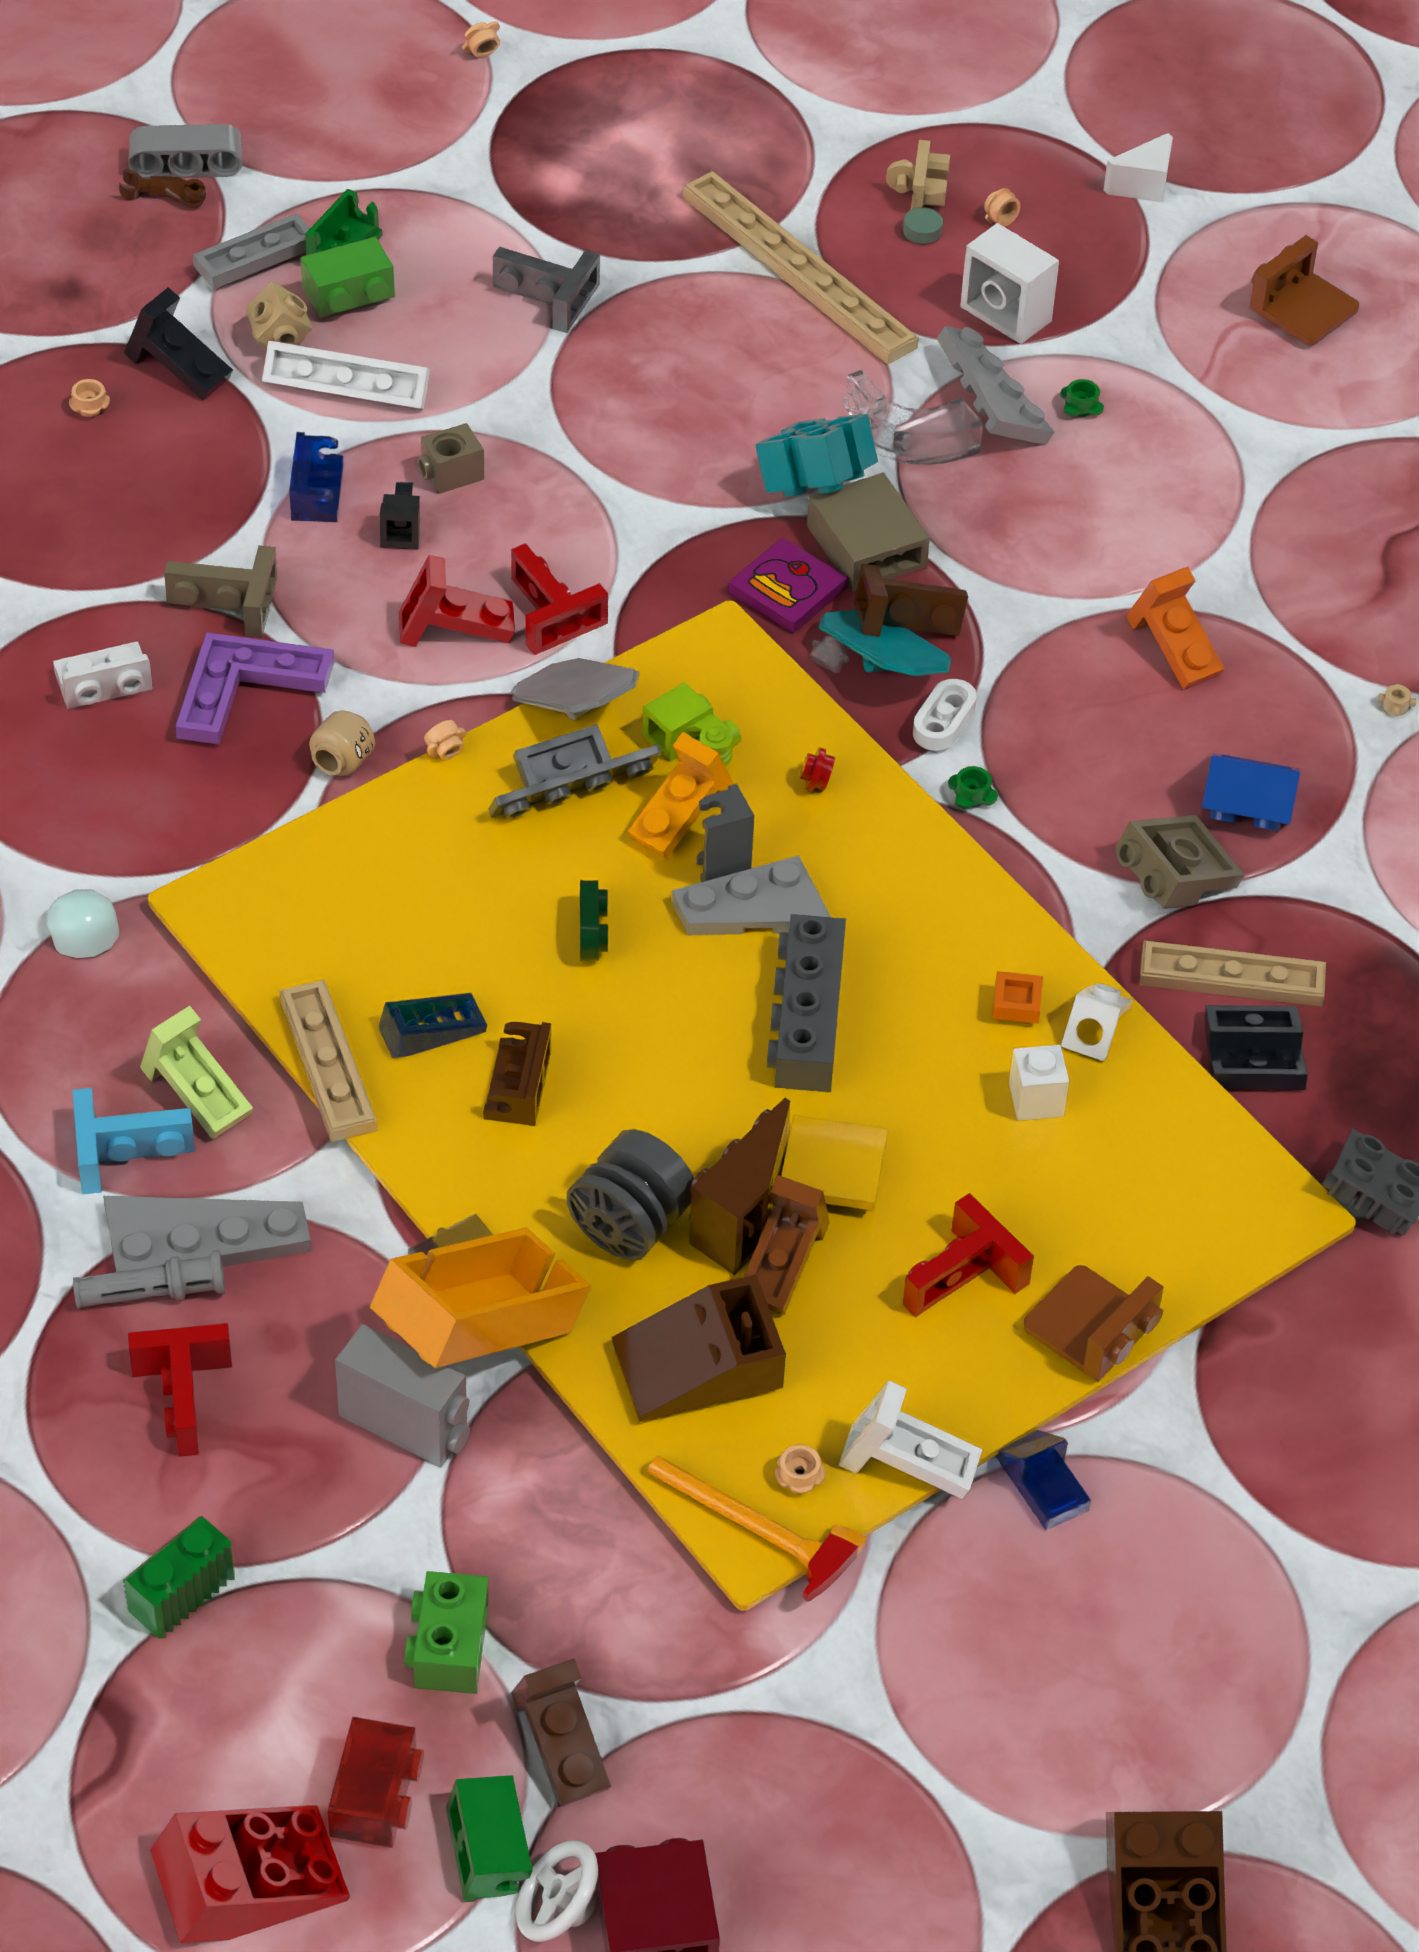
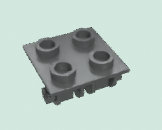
M1352 1128L1334 1168L1328 1172L1321 1185L1329 1189L1328 1195L1347 1206L1357 1192L1360 1191L1361 1193L1352 1207V1210L1355 1212L1360 1208L1367 1196H1369L1373 1201L1364 1217L1369 1219L1379 1204H1382L1373 1222L1391 1234H1395L1397 1231L1405 1235L1411 1225L1416 1223L1419 1216V1164L1412 1160L1402 1159L1387 1150L1383 1143L1374 1136L1361 1134Z

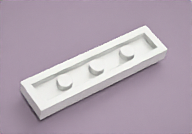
M268 341L262 381L424 409L430 368Z

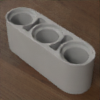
M227 124L141 126L134 129L129 136L128 166L129 169L138 172L141 178L150 179V176H172L179 178L233 176L242 168V135L236 127Z

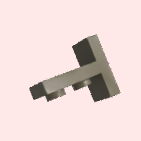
M258 545L253 569L167 561L164 571L167 603L243 611L245 636L263 638L278 578L276 547Z

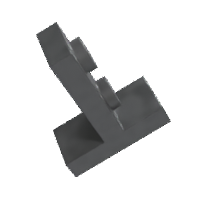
M500 246L493 255V287L553 305V329L568 333L600 285V254L589 250L583 252L573 269Z

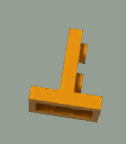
M682 732L672 745L680 761L627 831L633 840L666 860L702 813V811H699V801L705 796L728 790V786L733 785L719 753L685 732Z

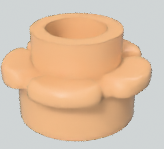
M1003 188L988 196L984 205L987 213L985 217L987 222L990 224L994 222L999 223L1005 227L1017 218L1020 212V201L1009 189Z
M84 379L72 387V398L69 399V406L74 412H79L85 417L99 415L110 404V397L106 395L104 385L97 380Z
M446 720L435 725L424 736V741L428 745V755L432 757L440 756L442 760L455 757L464 748L463 742L466 731L464 728H458L453 720Z
M791 1446L778 1458L777 1464L779 1467L775 1469L776 1480L782 1487H789L794 1493H808L813 1490L814 1485H820L824 1480L825 1468L821 1465L820 1456L809 1446ZM795 1470H802L804 1473L799 1475Z

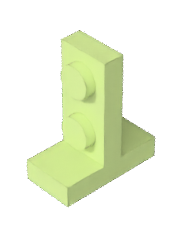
M188 1006L151 1029L140 1068L151 1082L163 1075L187 1108H191V1113L213 1140L250 1116L253 1107L196 1036L201 1019L192 1007Z

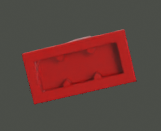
M526 543L511 549V580L536 608L535 611L525 615L526 646L534 655L608 624V592L600 583L571 595L566 584L563 582L559 583L551 574L544 558L541 556L537 557Z
M428 555L398 612L400 643L414 647L419 643L428 624L509 643L515 633L513 601L446 585L445 558Z
M968 1193L956 1201L954 1206L951 1231L957 1238L951 1241L944 1252L928 1262L921 1261L911 1268L905 1279L903 1305L914 1317H917L988 1269L1016 1294L1030 1284L1034 1255L973 1195Z
M228 1323L128 1333L132 1376L161 1375L163 1396L173 1395L174 1407L164 1408L166 1438L176 1437L179 1457L199 1455L193 1371L232 1367Z

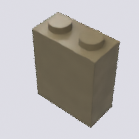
M884 472L845 484L842 489L837 491L817 493L809 496L807 527L836 570L848 577L847 586L851 592L857 589L862 564L879 566L882 578L894 579L927 568L930 537Z

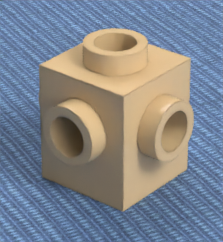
M272 281L245 307L253 329L252 336L265 349H267L268 341L297 345L312 330L306 313L308 309L301 297Z

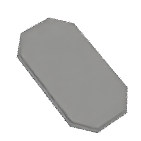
M582 658L550 664L518 682L512 699L515 702L564 712L569 719L575 720L636 687L640 673L635 669Z

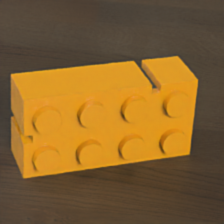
M525 1227L431 1249L427 1255L423 1252L390 1259L370 1308L385 1321L390 1330L399 1334L418 1352L422 1360L431 1364L434 1368H439L570 1333L592 1286L564 1260H557L543 1290L539 1291L556 1253Z

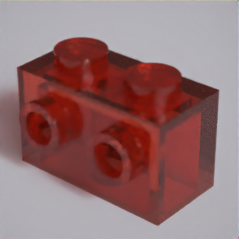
M352 1716L327 1810L330 1837L393 1848L397 1829H406L410 1819L412 1797L406 1796L409 1782L419 1781L423 1766L424 1750L416 1749L415 1727Z

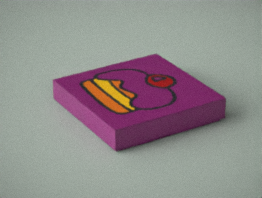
M782 537L728 582V593L792 633H795L847 588L848 577Z

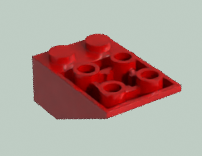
M318 1805L175 1813L150 1849L181 1944L230 1940L346 1902L350 1898Z

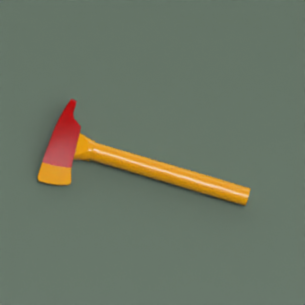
M658 1455L649 1465L648 1473L794 1555L807 1568L806 1578L809 1584L804 1589L802 1595L806 1602L811 1601L830 1587L850 1566L866 1544V1536L839 1525L832 1526L830 1534L823 1543L803 1538Z

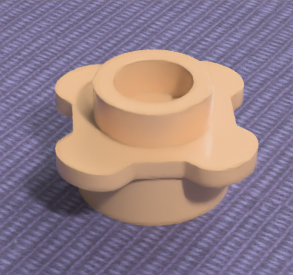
M492 21L488 24L480 22L470 27L465 33L466 43L462 46L465 53L472 52L478 58L486 57L495 52L500 46V39L496 34L500 29L499 23L497 21Z

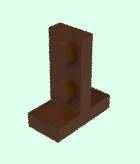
M862 564L854 606L864 635L880 637L882 625L960 636L968 594L966 590L885 579L882 578L879 566Z
M575 1659L524 1675L511 1692L517 1712L525 1710L558 1807L611 1788L576 1688V1684L582 1678Z

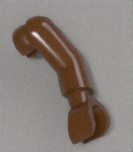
M125 169L123 171L124 182L135 188H129L119 182L121 196L130 201L138 199L141 196V192L149 193V196L170 197L188 207L195 208L202 205L206 198L205 186L198 179L186 181L172 176H150V179L141 178L135 170Z

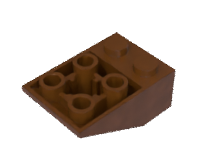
M784 1098L772 1110L766 1109L756 1119L752 1129L741 1140L734 1139L724 1150L721 1159L710 1169L705 1168L701 1170L690 1186L692 1194L691 1212L689 1214V1244L733 1275L752 1258L773 1207L770 1192L777 1175H782L788 1143L791 1101L787 1098Z
M756 1274L708 1285L612 1337V1343L639 1422L783 1388L786 1353Z
M1222 1811L1106 1812L1107 1872L1115 1952H1227Z

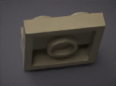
M1196 815L1129 821L1115 847L1119 863L1123 867H1129L1141 880V889L1144 895L1148 898H1153L1163 909L1197 905L1204 892L1237 888L1245 875Z

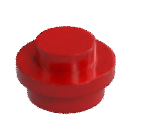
M819 747L815 755L807 753L800 778L807 780L806 790L813 791L814 788L824 791L827 787L835 757L826 754V749Z

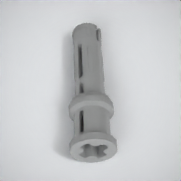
M220 1250L212 1251L209 1257L180 1260L178 1256L170 1257V1260H166V1265L73 1278L77 1309L170 1295L171 1299L179 1301L184 1300L186 1294L213 1290L218 1295L226 1294Z

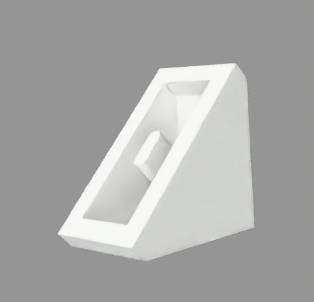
M1166 133L1107 160L1103 191L1113 196L1163 202L1173 137Z

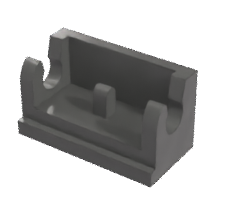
M737 783L729 785L728 790L705 796L699 801V811H707L713 807L721 808L719 815H712L703 820V828L705 830L704 850L697 855L696 859L697 865H703V873L700 874L701 882L751 869L754 814Z

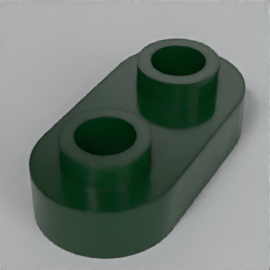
M580 880V961H599V952H608V924H599V917L608 916V889H599L598 880Z

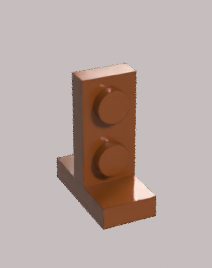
M777 1175L770 1192L773 1207L744 1277L756 1274L769 1310L785 1315L816 1238L823 1240L830 1221L822 1190Z

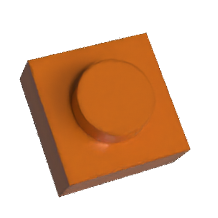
M997 971L992 1019L1038 1024L1043 976Z

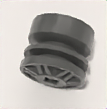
M636 1129L624 1130L597 1158V1163L591 1164L568 1189L567 1206L572 1218L583 1233L600 1248L629 1261L641 1260L667 1232V1226H672L691 1205L692 1193L690 1192V1186L694 1177L683 1159L665 1142L647 1132Z

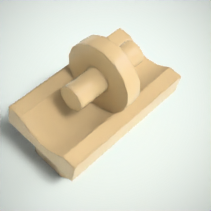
M919 140L916 165L906 159H902L892 163L886 172V182L889 187L898 193L913 191L911 210L921 208L923 205L945 207L950 155L929 153L930 141Z

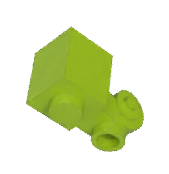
M685 682L643 706V737L653 746L659 744L662 754L670 762L678 758L672 745L681 733L685 732L718 752L725 767L730 764L732 749L741 742V734L738 727L731 720L722 722L713 714V707L708 699L702 694H697Z

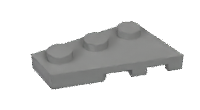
M799 855L672 890L671 903L687 935L743 934L747 928H773V932L776 934L789 932L791 914L831 917Z

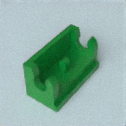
M347 189L305 233L306 256L376 237L379 240L383 233L382 229L379 228L378 209L375 203L371 202L367 206V214H365L358 207L359 199L357 192Z
M513 1775L456 1779L446 1804V1811L464 1902H474L479 1898L501 1897L518 1893L517 1881L530 1878L533 1870Z

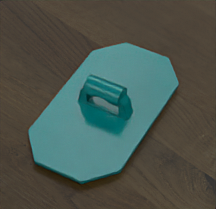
M856 610L827 612L825 615H822L819 629L862 655L864 660L863 666L868 673L895 671L919 676L949 672L952 659L949 657V654L906 628L882 625L880 637L864 635Z

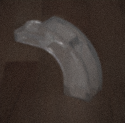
M862 370L847 375L844 405L850 415L868 413L877 454L903 463L937 465L955 462L980 453L983 421L961 397L933 408H908L898 405L885 397Z

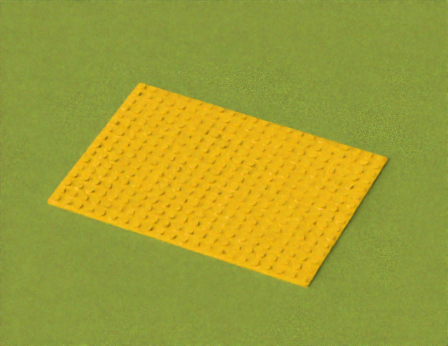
M725 601L604 662L606 664L635 669L640 673L636 687L605 705L597 707L575 720H571L564 712L523 703L466 732L463 742L464 748L455 757L442 760L440 756L432 757L425 753L152 891L148 895V905L318 1109L319 1107L280 1002L279 990L325 980L377 1120V1131L344 1140L434 1248L527 1227L556 1253L539 1291L543 1290L557 1260H564L592 1286L570 1333L518 1346V1348L733 1605L739 1610L747 1611L806 1575L807 1568L794 1555L649 1474V1465L657 1455L803 1538L823 1543L830 1534L833 1525L843 1526L868 1536L942 1490L873 1457H870L857 1474L838 1466L851 1425L889 1380L907 1388L900 1411L981 1448L982 1452L978 1467L1354 1231L1356 1220L1334 1197L1328 1195V1191L736 602ZM684 682L697 694H702L708 699L713 707V714L722 722L731 720L738 727L741 734V742L732 749V760L726 766V769L733 784L737 783L754 814L751 868L799 855L830 916L846 919L831 1092L775 1088L776 1069L767 1068L769 1040L779 1039V1032L770 1031L773 1003L782 1004L783 996L774 995L776 967H786V960L778 959L780 933L774 934L773 928H747L743 934L687 935L671 903L672 890L701 883L700 874L703 873V865H697L696 859L697 855L704 850L705 830L703 828V820L712 815H719L721 808L713 807L707 811H702L667 860L633 840L627 832L678 764L679 758L670 762L661 754L653 764L654 769L640 777L630 779L627 774L612 778V784L597 791L588 792L587 787L572 791L570 798L554 805H547L545 800L532 804L528 812L514 818L506 819L504 814L491 817L488 808L495 797L525 788L513 758L516 750L598 724L611 759L651 747L653 745L643 737V706ZM821 747L826 749V754L835 757L833 770L824 791L817 788L809 791L805 789L807 780L800 778L801 769L807 753L815 755L817 749ZM580 880H598L599 889H608V916L599 917V924H608V952H599V961H580ZM997 971L1043 976L1038 1024L992 1019ZM1094 984L1107 985L1121 992L1120 996L1131 999L1130 1009L1119 1017L1106 1060L1102 1061L1061 1046L1069 1079L1064 1117L1017 1121L1009 1087L1013 1050L1017 1048L1061 1045L1076 995L1088 986H1094ZM1086 1018L1078 1024L1077 1035L1083 1043L1094 1045L1101 1041L1103 1029L1097 1020ZM508 1022H524L542 1025V1022L551 1023V1056L535 1126L486 1120L483 1117L484 1106L487 1102L499 1050L500 1038L513 1037L520 1040L525 1039L520 1035L505 1034L503 1031L505 1024ZM784 1098L791 1101L788 1139L794 1115L888 1129L874 1211L826 1204L830 1221L823 1240L816 1238L785 1315L770 1310L786 1353L783 1388L639 1422L612 1343V1337L708 1285L744 1277L751 1259L733 1275L689 1244V1214L691 1212V1205L672 1226H667V1232L641 1260L629 1261L616 1257L596 1245L583 1233L572 1218L567 1206L568 1189L591 1164L597 1163V1158L622 1131L630 1129L650 1133L665 1142L683 1159L695 1178L701 1170L705 1168L710 1169L721 1159L726 1147L734 1139L741 1140L752 1129L756 1119L766 1109L772 1110ZM970 1193L1034 1255L1030 1284L1015 1294L988 1269L917 1317H914L903 1305L906 1276L917 1263L921 1261L928 1262L944 1252L951 1241L957 1238L951 1231L955 1202ZM1078 1265L1087 1266L1128 1295L1147 1276L1164 1286L1160 1308L1163 1309V1315L1157 1326L1149 1334H1144L1134 1344L1126 1359L1119 1365L1115 1364L1099 1382L1027 1334L1023 1328L1025 1317ZM794 1445H805L813 1448L820 1456L821 1465L825 1468V1477L822 1483L814 1485L813 1490L808 1493H794L789 1487H782L775 1477V1469L779 1467L777 1464L778 1458L786 1449ZM795 1470L799 1475L804 1473L802 1470Z

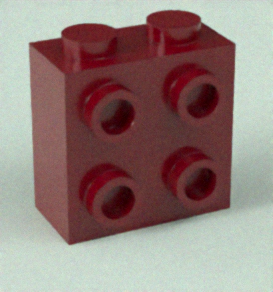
M672 1838L663 1841L659 1845L637 1848L631 1845H617L607 1849L605 1852L595 1853L598 1863L596 1891L606 1952H719L720 1936L703 1839L688 1841L684 1838Z

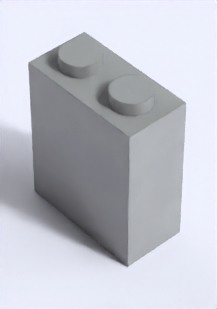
M362 1324L335 1359L339 1416L441 1468L452 1452L457 1454L463 1449L470 1434V1427L467 1426V1410L470 1400L466 1398V1375L448 1366L434 1368L431 1364L422 1360L416 1350Z

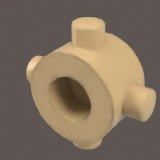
M1396 684L1389 686L1385 694L1379 693L1378 702H1383V708L1386 712L1393 716L1405 714L1409 706L1415 707L1416 698H1411V692L1408 688Z

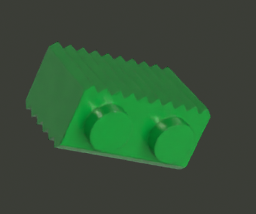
M199 1516L122 1580L125 1584L123 1586L126 1589L124 1592L126 1594L125 1598L128 1605L126 1608L157 1638H166V1632H173L174 1625H181V1619H189V1612H196L197 1606H204V1599H212V1593H219L220 1587L227 1586V1580H235L231 1540L207 1519Z

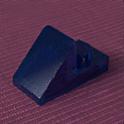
M1036 1430L1000 1449L995 1457L1047 1531L1088 1512L1091 1499L1065 1463L1067 1440L1057 1435Z

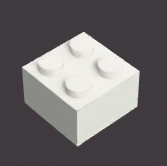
M996 223L966 245L960 307L1019 344H1023L1052 322L1059 260L999 223Z

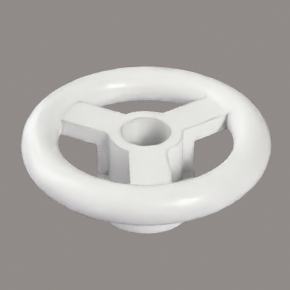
M571 1840L562 1842L547 1851L532 1867L533 1871L530 1878L524 1880L516 1904L517 1925L520 1932L532 1941H549L560 1936L570 1927L580 1926L591 1916L597 1903L595 1886L598 1878V1863L594 1851L589 1845L581 1841ZM569 1857H577L580 1860L581 1866L565 1876L556 1874L553 1869L558 1863ZM541 1884L544 1888L542 1893L543 1904L534 1922L532 1906L536 1892Z

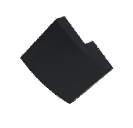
M1205 1005V1032L1210 1075L1224 1089L1306 1090L1308 1073L1301 1048L1303 1029L1297 1006Z

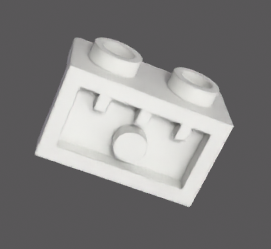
M138 641L53 661L54 672L67 709L153 689L150 661L148 656L142 653Z

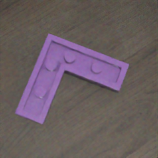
M206 632L175 726L177 739L220 744L240 681L325 693L335 662L334 650Z

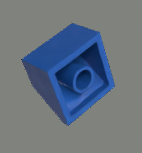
M1213 753L1202 808L1210 810L1209 818L1236 822L1237 815L1254 818L1253 826L1280 831L1281 823L1290 824L1300 769Z

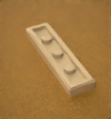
M1144 940L1139 985L1322 1007L1325 994L1326 962Z
M325 980L279 990L283 1011L330 1141L335 1142L377 1131V1120Z

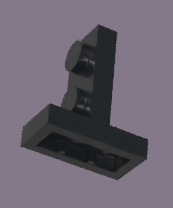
M167 287L141 309L124 354L135 364L149 353L152 354L204 401L230 379L233 369L173 316L180 297Z

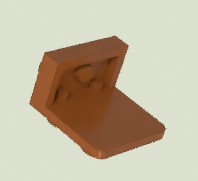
M1305 235L1293 245L1286 246L1278 256L1267 264L1263 263L1256 269L1252 277L1253 289L1249 308L1305 344L1314 345L1355 315L1359 309V302L1313 273L1318 242Z
M1078 1265L1025 1317L1023 1328L1027 1334L1099 1382L1115 1364L1119 1365L1126 1359L1134 1344L1144 1334H1149L1157 1326L1163 1315V1309L1160 1308L1164 1286L1147 1276L1128 1295L1087 1266Z

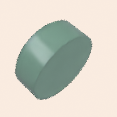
M921 207L912 209L905 214L903 233L910 241L918 244H929L941 237L943 218L937 211Z

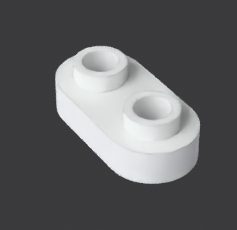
M947 679L936 685L914 718L913 738L918 745L928 750L937 751L946 749L955 742L975 712L977 693L970 683L961 679Z

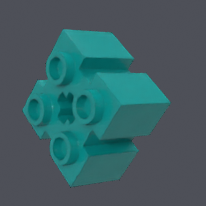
M868 413L840 416L834 420L823 418L798 421L781 430V434L772 435L755 444L766 493L783 491L784 497L804 494L809 491L808 488L818 487L819 493L840 490L844 487V481L863 477L865 475L864 470L878 462Z

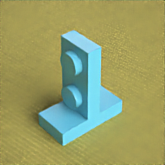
M92 1088L73 1090L77 1156L82 1195L102 1193L99 1162L127 1161L132 1158L161 1155L175 1156L180 1153L195 1152L191 1108L96 1118Z

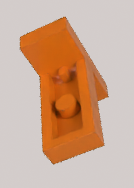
M1188 566L1151 580L1126 615L1133 631L1149 625L1183 690L1218 677L1225 670L1185 596L1196 581Z

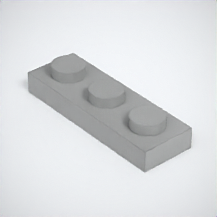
M295 213L193 254L194 268L213 289H216L305 253V233L310 227Z

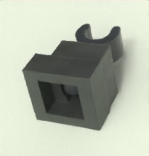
M396 482L395 495L384 494L383 503H381L380 547L419 548L420 496L412 495L413 482Z

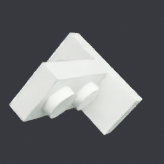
M889 1380L851 1425L838 1466L857 1474L870 1457H873L963 1499L970 1491L982 1449L900 1411L907 1388Z

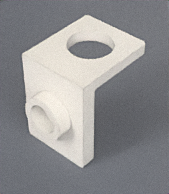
M1094 984V986L1086 987L1076 995L1061 1046L1102 1061L1106 1060L1119 1017L1130 1009L1132 1000L1120 996L1121 992L1107 985ZM1092 1018L1101 1024L1103 1037L1099 1043L1088 1045L1079 1039L1077 1027L1081 1020Z

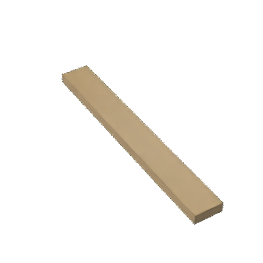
M711 171L683 186L682 197L887 365L918 348L919 337L715 172Z

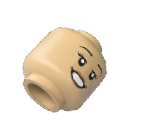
M344 710L335 711L329 715L312 733L309 742L312 760L315 765L324 773L337 776H350L357 771L373 753L376 744L374 733L366 719Z

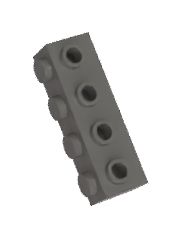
M791 914L789 932H780L778 959L786 960V967H776L774 995H780L783 998L782 1004L773 1003L770 1028V1031L779 1032V1039L769 1040L767 1068L776 1069L775 1088L831 1092L845 918Z

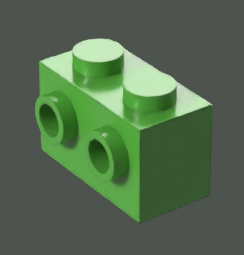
M376 237L301 257L302 288L320 318L395 297L394 266Z
M426 1571L424 1591L415 1590L412 1602L411 1621L419 1622L417 1636L408 1635L405 1650V1667L414 1669V1688L477 1694L489 1608V1576Z

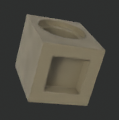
M467 423L421 437L422 455L417 457L418 468L424 480L430 479L438 494L484 480V448Z

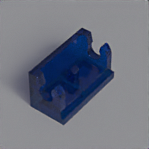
M296 432L289 488L291 521H338L344 456L333 453L323 454L319 451L322 448H338L339 441L330 436L305 435V432Z

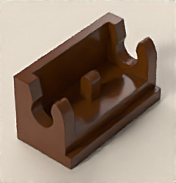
M508 1022L505 1024L503 1032L508 1035H520L525 1039L520 1040L513 1037L500 1038L499 1050L487 1102L484 1106L483 1117L486 1120L535 1126L551 1056V1023L542 1022V1025L524 1022Z

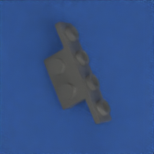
M598 724L516 750L513 758L525 788L495 797L488 810L491 817L504 814L506 819H510L528 812L531 809L530 805L544 800L547 805H554L565 801L572 796V791L587 787L588 792L600 790L612 784V778L627 774L630 779L640 777L654 769L653 764L662 754L659 744L611 759Z

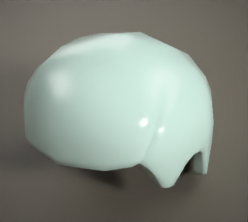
M75 889L59 896L51 904L47 912L48 930L53 939L55 949L60 954L74 958L94 957L109 950L119 937L118 920L112 902L93 889Z

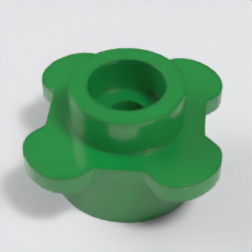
M1077 379L1061 389L1060 396L1065 399L1066 403L1064 406L1065 414L1072 417H1085L1090 414L1097 416L1103 412L1104 405L1099 402L1100 389L1093 381Z
M965 767L958 774L952 775L948 780V787L954 790L956 794L955 804L961 809H970L983 803L992 805L998 798L997 791L991 788V775L981 767Z

